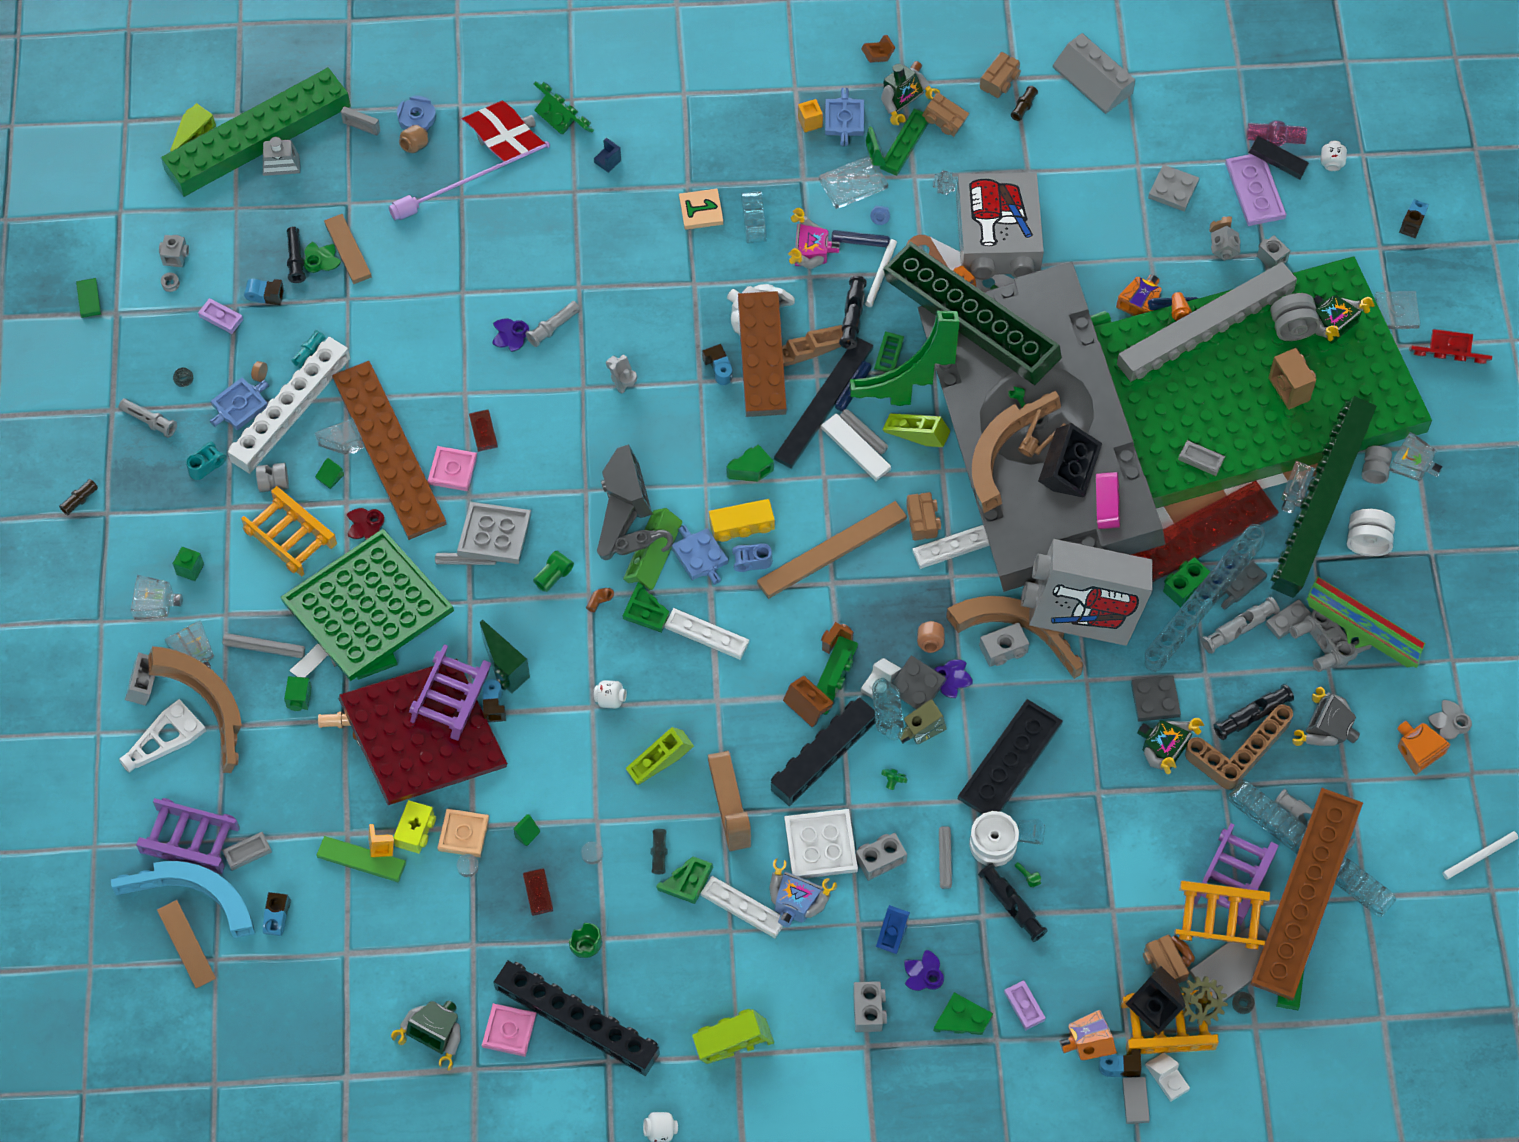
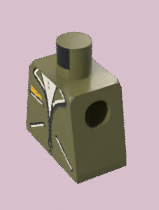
M931 699L904 718L906 727L896 734L902 744L912 738L916 744H921L947 730L942 713Z

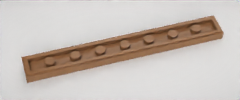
M894 501L758 579L757 584L769 599L905 521L907 516L897 502Z

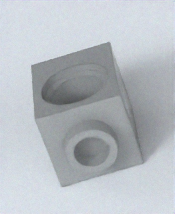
M1275 235L1269 239H1264L1259 244L1257 257L1269 268L1281 262L1285 264L1288 261L1290 250Z

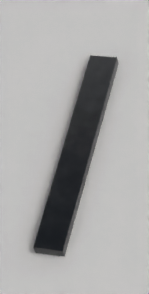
M856 337L857 346L846 350L775 454L774 460L791 469L793 468L835 406V403L860 364L867 359L873 350L872 344Z

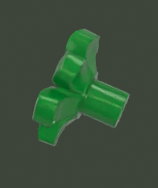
M883 769L881 772L883 776L887 777L886 788L894 790L898 782L907 783L906 775L903 773L897 774L898 771L895 769Z

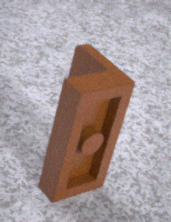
M805 676L800 677L789 685L783 699L811 727H814L820 715L831 709L834 704Z

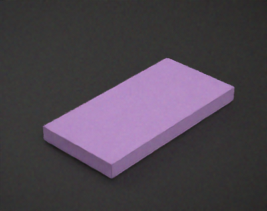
M1252 154L1226 159L1225 164L1247 225L1252 226L1285 219L1286 213L1267 162Z

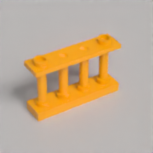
M276 486L271 491L273 503L252 522L243 516L241 518L242 528L250 537L253 535L284 561L286 567L292 573L297 572L302 577L305 574L302 563L321 545L324 546L326 544L330 549L336 546V537L333 532ZM283 508L287 512V515L267 534L258 528L277 509ZM297 520L301 523V528L281 546L272 540L292 521L295 522ZM307 533H312L316 536V540L296 558L287 552Z
M1189 881L1180 882L1179 891H1184L1186 896L1182 930H1174V935H1179L1180 940L1192 941V937L1233 942L1245 944V948L1258 950L1259 946L1265 945V941L1257 940L1261 906H1263L1264 902L1270 900V892ZM1197 893L1206 894L1208 899L1204 933L1191 931L1194 898L1197 897ZM1219 896L1228 897V901H1230L1226 936L1213 934L1216 902L1219 900ZM1241 899L1250 900V904H1252L1248 938L1235 937L1238 906L1241 903Z
M1135 993L1127 994L1126 997L1122 998L1121 1008H1129L1126 1003ZM1204 995L1203 998L1198 999V1002L1201 1004L1207 1003L1208 1001L1206 998H1204ZM1130 1009L1133 1037L1127 1041L1126 1054L1130 1055L1131 1049H1141V1054L1216 1050L1219 1043L1218 1034L1211 1035L1208 1031V1025L1203 1020L1202 1025H1199L1200 1033L1197 1036H1189V1034H1186L1182 1010L1175 1017L1177 1035L1175 1037H1167L1164 1035L1163 1030L1159 1035L1155 1032L1153 1038L1144 1039L1141 1034L1140 1017Z

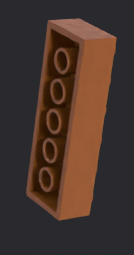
M778 291L738 293L745 416L786 415Z

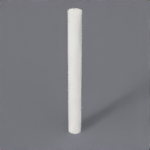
M890 239L865 302L867 307H872L885 275L883 268L891 260L897 244L896 240Z
M1515 831L1511 832L1443 872L1444 878L1446 880L1450 879L1519 838Z

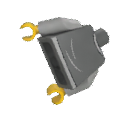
M1322 687L1316 688V694H1312V700L1319 704L1305 731L1308 734L1304 735L1303 731L1296 730L1294 735L1300 736L1301 739L1294 738L1292 743L1300 746L1305 741L1310 745L1335 746L1346 739L1351 743H1355L1360 733L1352 728L1356 716L1351 712L1346 699L1331 693L1325 694V690Z

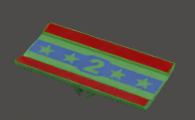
M1317 576L1306 598L1309 607L1345 628L1344 631L1347 634L1349 644L1352 642V638L1359 637V643L1355 645V648L1372 645L1407 668L1418 667L1419 659L1426 643Z

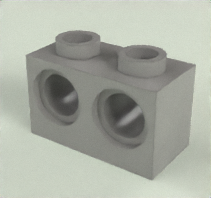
M895 833L891 835L885 834L872 844L866 843L860 846L856 851V860L869 881L906 863L907 853ZM891 847L895 849V852L888 853L885 849ZM874 857L876 861L868 862L866 858Z
M854 982L855 1032L882 1031L883 1024H887L886 1010H882V1003L886 1002L885 989H881V982ZM866 993H872L875 995V998L869 1000L866 999L864 995ZM873 1014L876 1016V1019L869 1021L865 1016Z

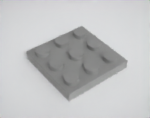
M470 502L457 555L519 564L531 518V510Z

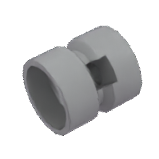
M1382 446L1368 447L1365 452L1362 478L1373 484L1387 482L1392 452Z
M286 463L273 464L272 467L268 465L256 466L259 492L271 491L276 486L281 490L289 489Z

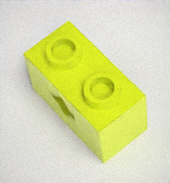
M408 800L393 837L395 847L420 854L422 847L425 848L427 845L428 831L434 827L436 822L433 807Z

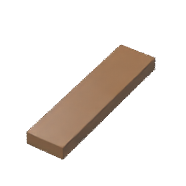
M343 214L324 220L325 226L352 283L356 284L372 278Z

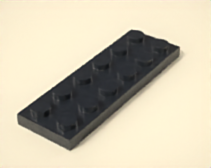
M1026 699L962 789L957 799L980 814L991 811L1001 812L1059 730L1063 720Z

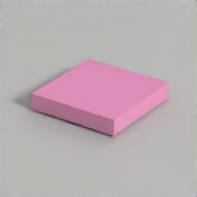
M437 446L428 484L468 491L478 457L477 453Z
M493 1003L482 1048L526 1057L537 1016L536 1012Z

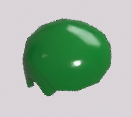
M583 923L581 929H574L569 940L571 952L579 958H589L596 955L602 947L600 929L591 923Z

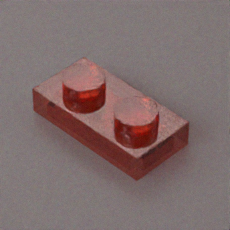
M489 409L469 413L477 451L498 448Z
M544 868L523 873L532 916L552 912L553 906Z

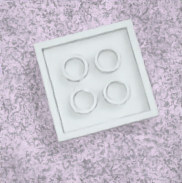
M849 809L784 816L793 875L800 878H812L858 872Z

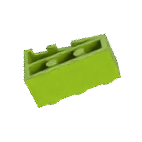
M753 1009L742 1010L738 1013V1016L733 1018H723L718 1021V1024L712 1027H702L697 1033L692 1035L699 1058L706 1064L732 1057L734 1052L743 1048H747V1051L754 1050L753 1045L767 1041L768 1045L774 1044L767 1019Z

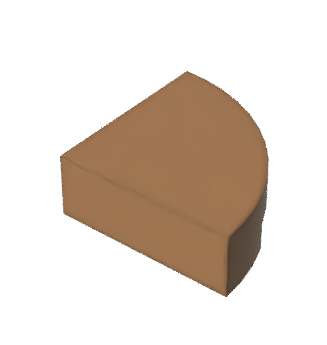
M1222 217V220L1213 221L1210 224L1209 232H1214L1225 226L1231 227L1232 217Z

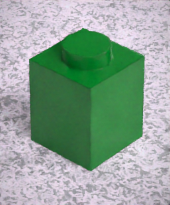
M182 546L172 563L176 575L192 581H196L204 566L201 553Z
M288 676L284 697L287 708L293 711L308 710L312 689L309 678Z

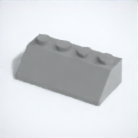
M1083 33L1067 44L1053 64V68L1105 114L1133 94L1135 79Z

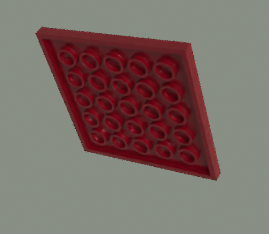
M444 664L441 665L438 673L469 684L464 672ZM434 666L339 694L338 699L387 805L507 767L508 763L487 720L484 719L483 711L477 700L459 740L450 738L452 729L448 725L418 714L415 723L410 722L412 713H409L413 701H418ZM435 680L430 688L433 691L459 701L461 699L465 701L467 695H464L465 692ZM426 697L423 707L451 718L454 716L458 717L460 713L457 712V709Z

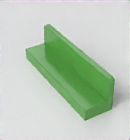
M667 508L653 510L645 530H666L672 534L674 543L679 532L678 529L682 525V520ZM664 537L659 538L647 548L635 551L623 580L627 583L640 582L649 590H653L671 550L670 548L665 552L661 551L667 545V539Z

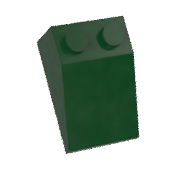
M482 619L480 621L482 638L496 679L503 690L507 689L513 693L530 678L527 658Z

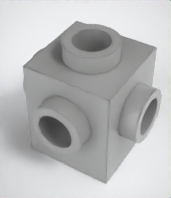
M1225 226L1211 233V250L1214 255L1225 261L1240 254L1241 242L1238 232Z
M179 235L164 236L163 242H160L159 254L163 265L183 267L184 259L189 255V245H186L184 237Z

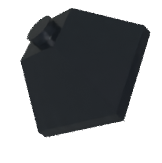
M1162 966L1150 976L1126 1003L1158 1035L1186 1006L1178 981Z

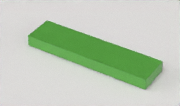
M324 836L316 854L317 858L398 883L406 865V860L392 856L371 857L370 849Z

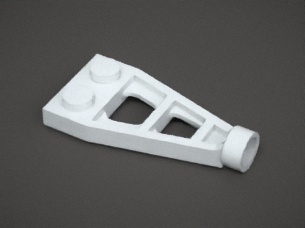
M178 699L157 717L130 751L122 756L119 761L125 770L130 773L135 768H139L189 745L205 733L206 728ZM166 724H172L180 733L177 738L169 742H164L159 737V732ZM154 739L160 746L159 749L151 754H145L142 747L149 740Z

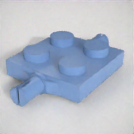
M844 88L841 89V98L826 99L825 135L841 136V146H844V140L845 146L849 144L848 136H864V100L849 98L848 88H846L845 94Z
M240 378L211 400V405L219 414L211 419L210 423L216 427L225 420L236 430H239L267 408L268 403L261 397L260 392L269 387L268 383L263 380L258 385L253 386L248 384L243 378Z
M686 525L681 526L678 531L682 534L683 540L674 543L671 547L672 551L691 580L708 575L713 584L716 585L721 581L716 570L728 564V558L708 528L696 534H691Z

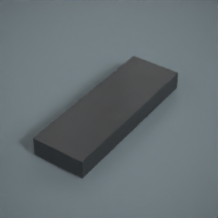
M1257 136L1248 152L1299 180L1309 164L1307 161Z

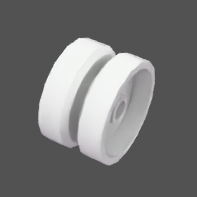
M1361 509L1352 513L1348 526V548L1355 553L1365 556H1382L1391 552L1396 523L1394 517L1387 512L1377 509Z
M997 811L983 813L972 825L969 847L974 858L986 866L993 863L995 867L1009 862L1016 853L1019 830L1016 822L1009 815Z

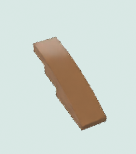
M842 325L809 331L805 337L788 340L786 345H782L783 366L809 360L841 347L839 340L843 334L841 330Z
M175 900L157 909L195 988L216 979L178 901Z

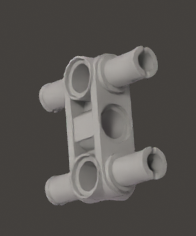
M1316 610L1306 616L1304 621L1289 628L1291 636L1295 639L1310 633L1325 653L1324 656L1313 661V666L1318 672L1330 666L1345 667L1359 653L1372 647V645L1355 648L1359 640L1349 644L1347 636L1341 627Z

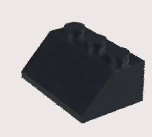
M1072 423L1056 428L1038 482L1053 492L1085 497L1102 443Z

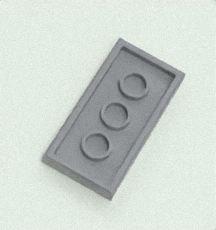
M1259 923L1257 940L1266 942L1269 933ZM1250 927L1236 937L1248 938ZM1228 942L1191 969L1189 973L1194 979L1198 976L1201 981H1203L1204 976L1209 978V983L1212 979L1217 980L1215 986L1222 985L1224 988L1220 992L1227 994V997L1223 998L1225 1002L1251 983L1264 946H1259L1258 950L1245 948V944ZM1209 988L1210 992H1212V997L1217 998L1214 990Z

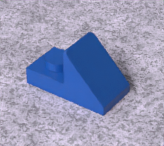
M889 905L876 947L895 954L898 953L908 926L907 921L910 912Z

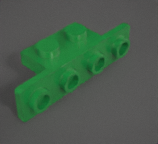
M535 81L534 85L545 96L534 111L559 133L564 134L572 122L576 121L583 129L591 133L594 131L590 126L591 122L584 116L580 118L577 115L578 110L570 104L567 106L562 96L557 93L554 95L551 92L552 88L547 83L543 82L541 84Z
M841 636L838 637L816 686L831 701H834L838 690H842L846 680L844 678L845 674L850 672L852 668V659L858 647L857 642Z

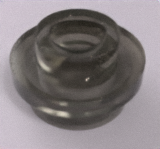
M184 367L178 368L173 375V381L179 387L189 386L194 379L193 373Z
M1247 992L1237 993L1232 1000L1234 1010L1240 1014L1250 1013L1255 1005L1254 998ZM1245 1001L1247 1006L1243 1007L1239 1002Z

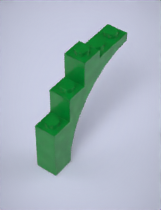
M937 311L934 326L926 342L913 357L896 369L870 378L850 379L851 397L890 398L891 405H911L913 384L920 386L933 385L935 364H955L959 331L958 312Z

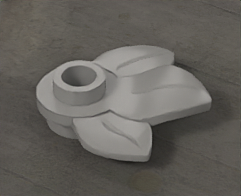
M1448 700L1442 701V712L1435 713L1428 718L1433 727L1440 729L1439 735L1446 740L1454 739L1458 734L1467 733L1472 726L1470 717L1462 713L1461 707ZM1457 722L1463 723L1464 726H1459Z

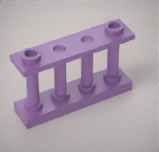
M444 644L441 652L436 651L433 658L435 665L418 701H413L409 713H412L410 722L415 723L418 714L448 725L452 729L450 738L459 740L489 674L491 663L483 660L481 667L476 666L475 668L446 656L448 646ZM444 664L472 675V678L475 680L473 684H466L440 674L438 671L441 665ZM434 680L465 692L464 695H467L465 701L462 699L459 701L431 690L430 688ZM426 697L457 709V712H460L458 717L454 716L451 718L423 707Z
M154 798L153 803L159 814L150 837L146 839L139 837L136 844L139 852L169 861L200 865L215 873L222 874L225 866L219 855L229 829L239 830L237 820L228 814L221 816L175 804L172 800L162 798V800ZM168 813L180 816L170 842L167 844L160 843L158 838ZM188 819L199 821L200 824L191 847L188 849L180 848L178 844ZM208 825L219 826L220 830L211 853H208V855L200 853L199 848Z
M1231 823L1228 830L1223 829L1218 839L1221 841V844L1202 883L1207 884L1211 878L1228 887L1259 890L1279 845L1270 842L1268 849L1265 847L1262 849L1232 835L1235 825ZM1227 842L1259 856L1258 859L1262 860L1259 867L1256 865L1253 867L1223 853ZM1220 860L1250 874V877L1253 878L1251 884L1246 883L1244 885L1215 871L1214 869L1218 861ZM1197 893V897L1194 898V904H1198L1201 896L1206 898V894ZM1219 896V900L1216 903L1229 909L1230 901ZM1243 899L1242 903H1239L1237 924L1240 926L1251 906L1250 900Z

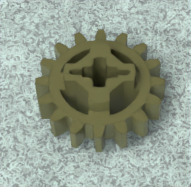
M1196 976L1194 983L1187 980L1188 988L1181 987V990L1184 991L1182 996L1186 1005L1182 1015H1190V1022L1197 1019V1024L1202 1025L1203 1020H1205L1207 1025H1211L1212 1018L1215 1021L1219 1020L1218 1013L1225 1014L1221 1008L1222 1006H1228V1003L1223 1001L1227 994L1220 992L1224 988L1222 985L1215 986L1217 980L1212 979L1209 983L1207 976L1203 977V981ZM1196 987H1199L1197 992L1190 994ZM1209 988L1214 990L1217 998L1211 996ZM1204 995V998H1206L1208 1001L1207 1003L1201 1004L1198 1002V999L1203 998ZM1189 1003L1196 1007V1014L1190 1009ZM1215 1007L1211 1013L1207 1014L1210 1008Z

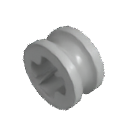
M166 273L161 278L162 287L167 292L176 291L180 286L179 279L175 273ZM173 280L174 284L171 285L170 283V285H167V281L171 282Z

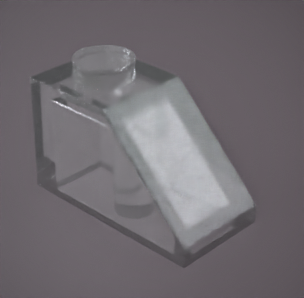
M353 418L315 432L318 446L344 455L355 453L364 448L361 435Z

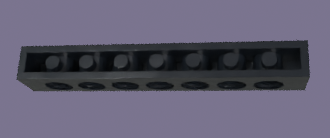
M507 960L493 981L495 990L536 1012L644 1076L648 1074L660 1055L658 1044L654 1040L642 1038L635 1029L631 1027L625 1028L620 1025L616 1018L602 1015L597 1007L583 1004L578 996L574 994L569 996L557 984L552 983L550 985L538 973L534 972L531 974L526 971L522 964L518 962L512 963ZM520 980L527 982L523 987L516 986V983ZM538 991H543L546 993L541 998H537L534 996L535 993H537ZM557 1002L564 1003V1006L560 1009L553 1007ZM575 1013L583 1014L581 1019L576 1020L572 1018ZM601 1024L602 1028L595 1031L591 1029V1026ZM612 1035H620L621 1039L614 1042L610 1040V1037ZM636 1045L640 1047V1050L633 1053L629 1051V1048Z

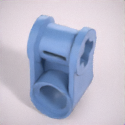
M767 544L739 545L732 549V553L735 555V571L746 572L749 570L767 569L772 565V550ZM767 555L765 558H760L759 556Z

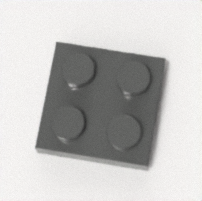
M911 655L888 688V691L913 708L918 709L929 700L935 698L947 678Z
M1174 675L1131 681L1138 722L1180 717L1181 712Z

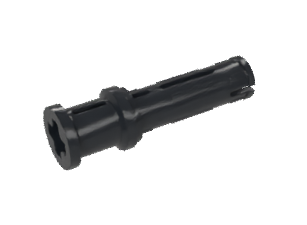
M289 227L287 229L289 259L287 260V267L289 268L288 280L291 283H302L306 279V275L303 272L305 262L301 257L299 228Z

